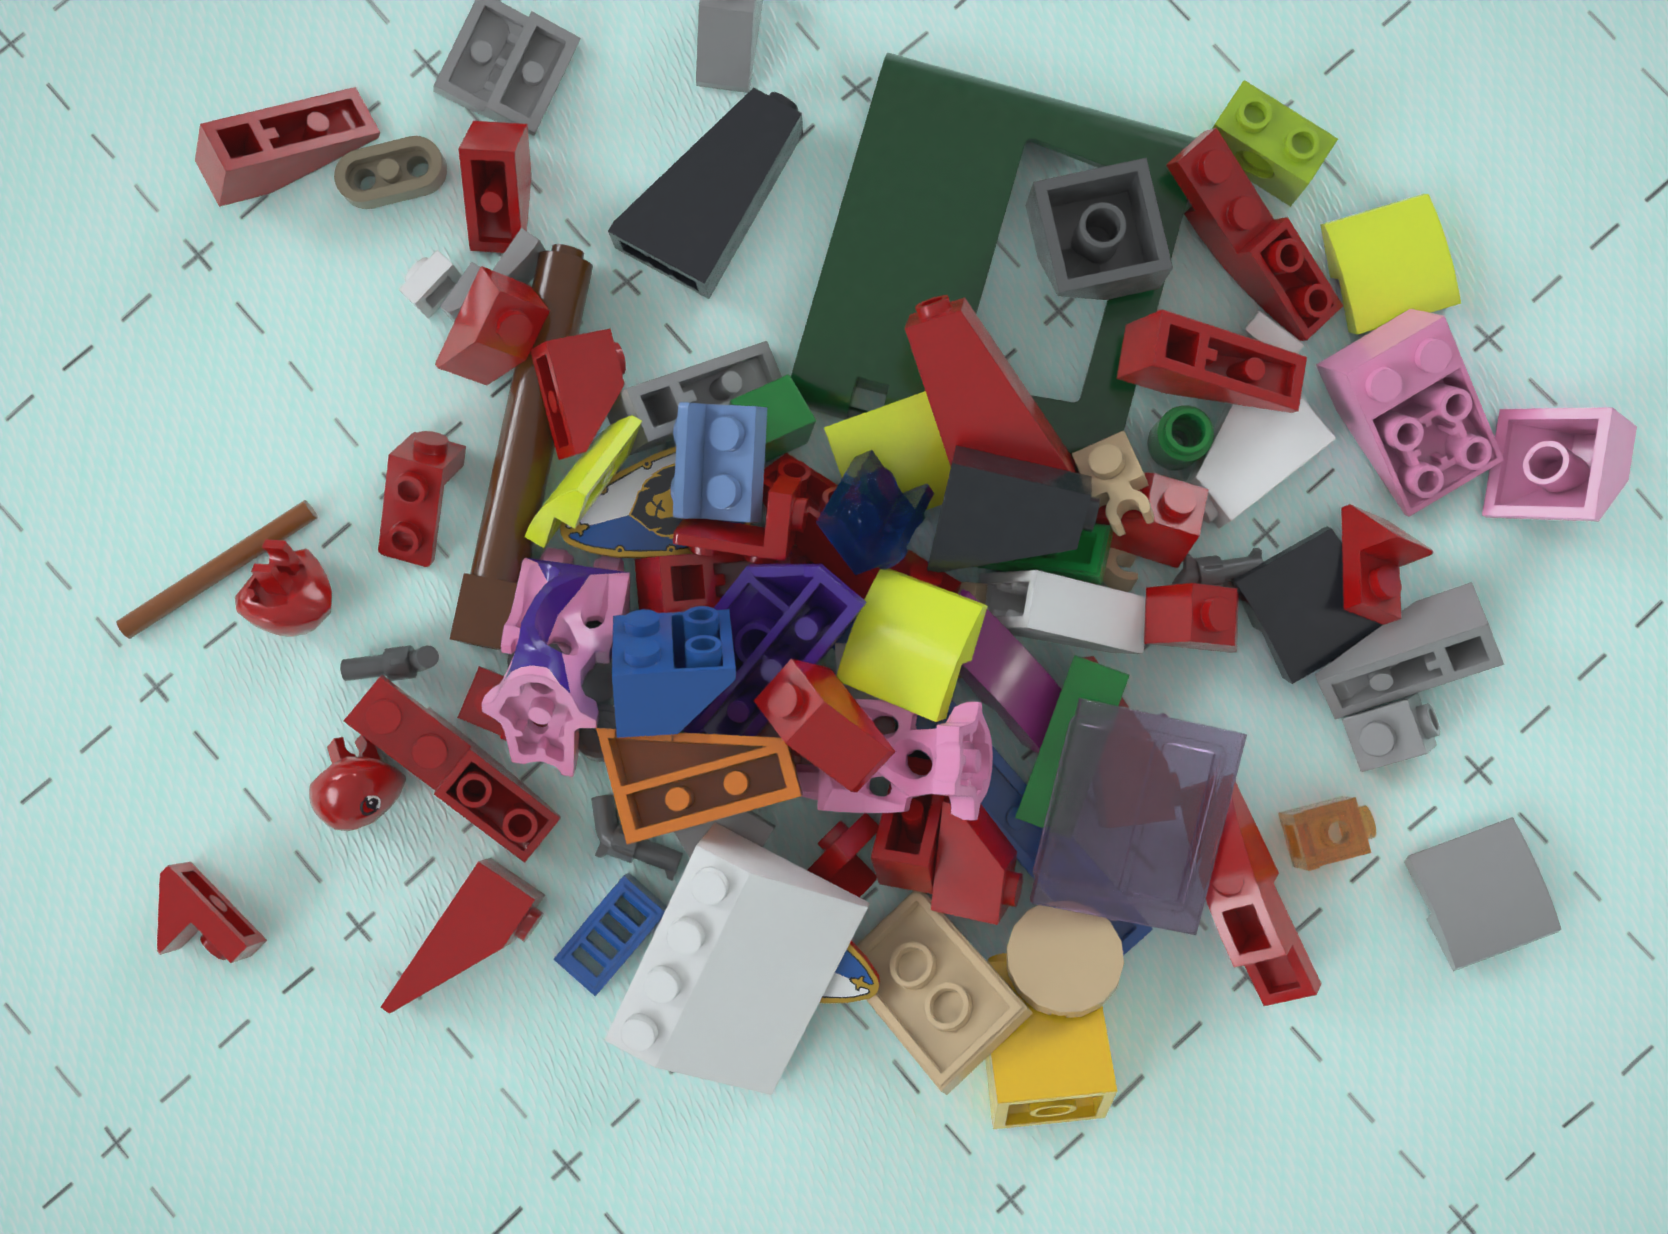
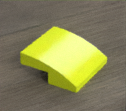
M1429 194L1417 195L1320 224L1330 278L1339 279L1349 333L1358 335L1375 330L1409 309L1431 313L1461 304L1457 278L1447 240Z
M926 391L824 427L845 489L875 508L871 521L873 527L877 528L942 505L951 467Z
M631 415L609 425L592 441L587 452L581 455L535 515L525 534L527 539L545 548L560 528L562 522L574 529L630 455L642 420Z
M887 567L880 568L864 599L867 603L856 617L836 676L845 685L934 722L944 720L947 717L961 666L963 663L972 661L988 606Z

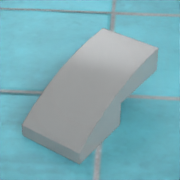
M521 228L493 268V271L528 284L534 278L539 252L546 250L538 238ZM473 262L470 263L440 306L453 322H455L480 269V266Z

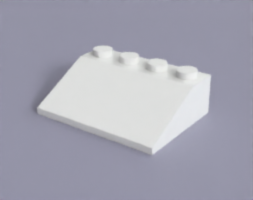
M714 823L696 845L604 1041L655 1068L772 1095L870 903L733 831Z

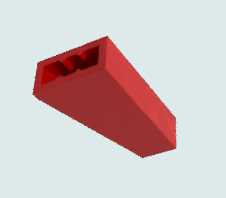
M941 295L917 304L915 306L917 313L910 314L905 331L950 467L956 445L1078 473L1074 458L966 298L950 302L948 295Z

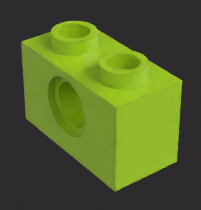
M1243 80L1212 127V129H1218L1249 180L1290 207L1309 185L1338 140L1337 137L1246 80Z

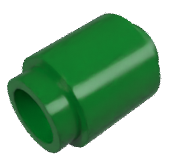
M1181 405L1170 409L1149 432L1147 446L1150 456L1159 466L1168 470L1188 468L1210 449L1214 439L1213 424L1207 414L1197 407ZM1173 435H1177L1182 439L1183 446L1175 441Z

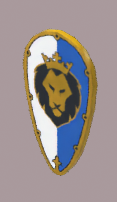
M676 446L655 453L616 473L575 529L564 522L561 523L560 534L564 541L586 552L613 558H648L693 554L688 549L689 546L673 543L674 530L683 520L673 516V500L670 491L671 482L675 475ZM727 521L747 525L751 524L750 522Z

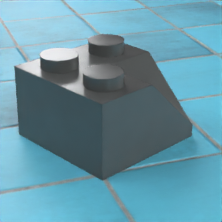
M1147 158L1033 182L1025 206L1038 260L1057 296L1108 300L1161 287L1172 271L1173 266Z

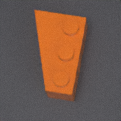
M596 728L627 845L803 795L791 749L782 738L697 733L617 738L616 729Z

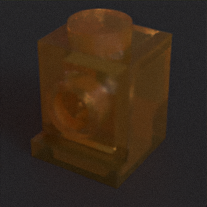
M1340 796L1278 813L1291 862L1295 868L1311 871L1323 865L1372 853L1368 839L1376 837L1375 821L1366 805L1358 806L1356 797ZM1338 821L1342 839L1334 843L1329 838L1328 830L1332 823Z

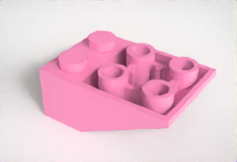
M1409 309L1316 364L1337 413L1406 516L1410 517L1504 461L1445 316Z

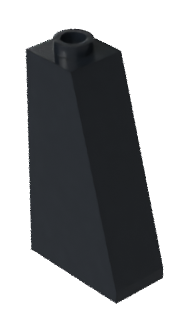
M756 88L750 90L613 221L608 233L615 249L710 299L803 136L802 113L798 111L797 105L786 96L777 92H771L767 95Z

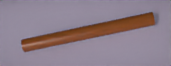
M303 500L117 620L116 624L125 637L131 639L266 552L262 548L265 539L285 540L318 518L316 512L306 500Z

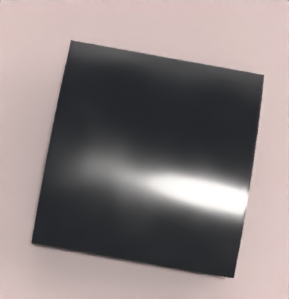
M1328 526L1231 580L1234 588H1237L1239 599L1252 627L1262 632L1282 678L1291 684L1331 663L1382 626L1380 623L1344 610L1342 542L1333 529Z

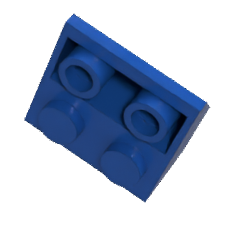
M707 606L690 608L685 612L656 613L652 610L641 609L629 612L626 615L613 616L612 684L617 738L678 734L736 680L729 609L716 610Z

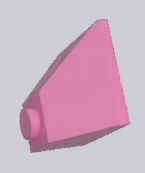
M1613 407L1500 409L1495 439L1504 461L1489 470L1482 516L1486 518L1599 522L1629 480L1637 426Z

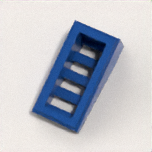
M628 872L606 895L553 960L596 996L661 921L667 905ZM622 897L647 917L641 925L617 905ZM608 913L633 934L627 942L602 921ZM594 930L619 951L613 959L588 938ZM579 947L584 949L604 967L598 976L573 955Z

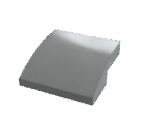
M475 0L434 83L433 92L496 122L528 124V134L534 136L581 38L531 11L528 17L499 0Z
M1513 817L1411 854L1404 861L1431 913L1426 920L1453 972L1553 935L1561 930L1546 884Z

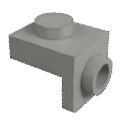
M1418 693L1406 696L1399 701L1346 716L1342 719L1361 772L1428 754L1437 745L1435 737L1440 735V726L1432 706L1429 703L1422 705Z

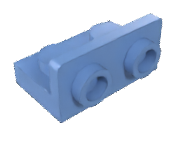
M691 402L679 403L678 417L673 428L676 444L675 475L670 488L673 500V516L675 518H701L750 523L761 522L767 407Z

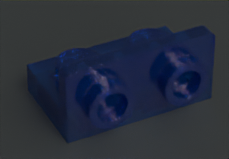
M873 450L854 457L816 524L855 575L877 567L881 570H886L899 563L908 552L907 546L916 528L924 521V512L934 492L928 484H924L903 493L898 487L892 472L885 468Z

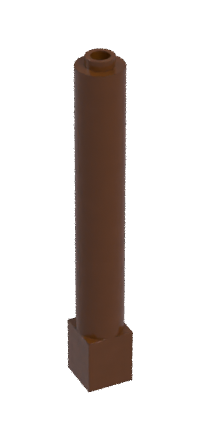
M554 244L551 251L539 252L532 288L550 312L532 349L548 340L579 335L593 265L584 259L585 253L578 248L564 244ZM531 352L526 361L516 366L513 371L470 574H463L450 634V640L500 651L503 629L512 610L524 558L532 557L534 542L527 539L525 534L533 518L543 505L555 449Z

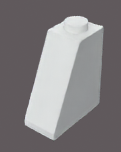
M1302 396L1299 411L1294 413L1226 403L1214 427V439L1210 449L1197 460L1186 481L1187 483L1209 489L1203 517L1204 522L1210 523L1212 521L1218 529L1228 524L1336 439Z
M1039 570L980 573L979 583L987 584V609L1014 636L1108 653L1143 654L1146 606V597Z

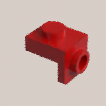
M864 813L850 828L840 820L817 843L824 853L807 871L860 898L877 880V876L856 854L877 833L879 825L867 813Z

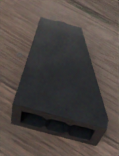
M956 445L927 570L940 573L1077 550L1082 530L1093 531L1099 510L1100 498L1092 497V476Z

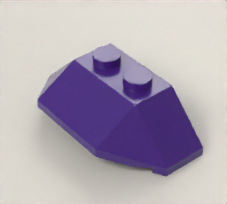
M749 564L746 566L714 607L716 610L729 609L736 680L683 729L684 733L758 736L769 721L754 702L755 698L790 659L818 665L846 632L867 602L823 564Z

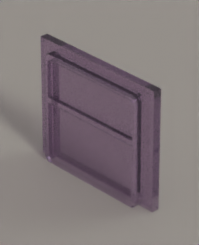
M1079 697L1075 716L1068 725L1033 868L1035 879L1030 902L1032 904L1109 918L1111 921L1119 920L1196 935L1247 734L1169 717L1165 713L1154 714Z

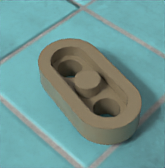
M409 136L348 152L337 163L334 180L337 189L350 204L361 209H374L434 193L442 186L446 179L447 163L438 147L431 140L422 136ZM422 163L428 164V170L424 175L419 177L412 176L413 169L417 165ZM369 176L375 177V183L370 189H360L363 179Z

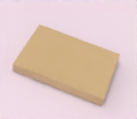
M913 891L857 944V947L868 957L880 977L878 992L875 996L866 1000L938 1089L948 1095L1033 1012L946 914L931 910L932 899L927 893Z

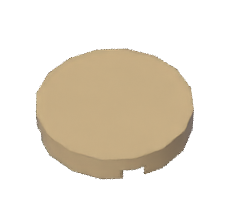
M1073 900L1046 901L1029 909L1013 926L1006 949L1008 976L1018 995L1036 1011L1051 1015V1013L1058 1016L1067 1015L1066 1018L1082 1017L1101 1008L1116 991L1124 966L1122 942L1111 922L1092 906Z

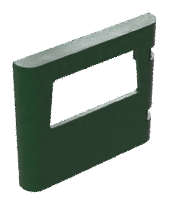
M887 52L879 73L791 374L793 382L809 409L846 420L868 412L867 410L851 406L857 387L887 395L884 406L925 391L905 331L906 323L910 314L917 313L915 309L917 304L941 295H948L950 302L965 297L977 314L1026 144L1035 143L1097 168L1147 158L1170 258H1172L1188 199L1166 165L1197 137ZM1164 283L1159 289L1108 299L1106 301L1081 395L1077 402L1031 395L1071 455L1124 430L1136 388L1135 384L1117 379L1126 324L1157 312Z

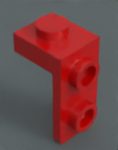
M421 431L413 432L388 455L378 552L381 555L423 567H429L434 562L444 485L464 466L466 446L450 442L441 433Z
M778 476L769 490L765 527L713 519H683L674 530L673 543L689 546L688 549L692 553L704 556L728 552L744 555L747 561L756 564H773L778 560L786 561L795 544L796 532L803 533L807 523L809 499L800 497L802 478Z

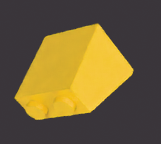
M1001 953L989 957L987 962L1018 995L1008 976L1007 954ZM1019 996L1033 1014L985 1059L993 1130L1106 1118L1116 1096L1117 1086L1103 1006L1082 1017L1066 1018L1067 1015L1058 1016L1053 1013L1048 1015L1036 1011Z

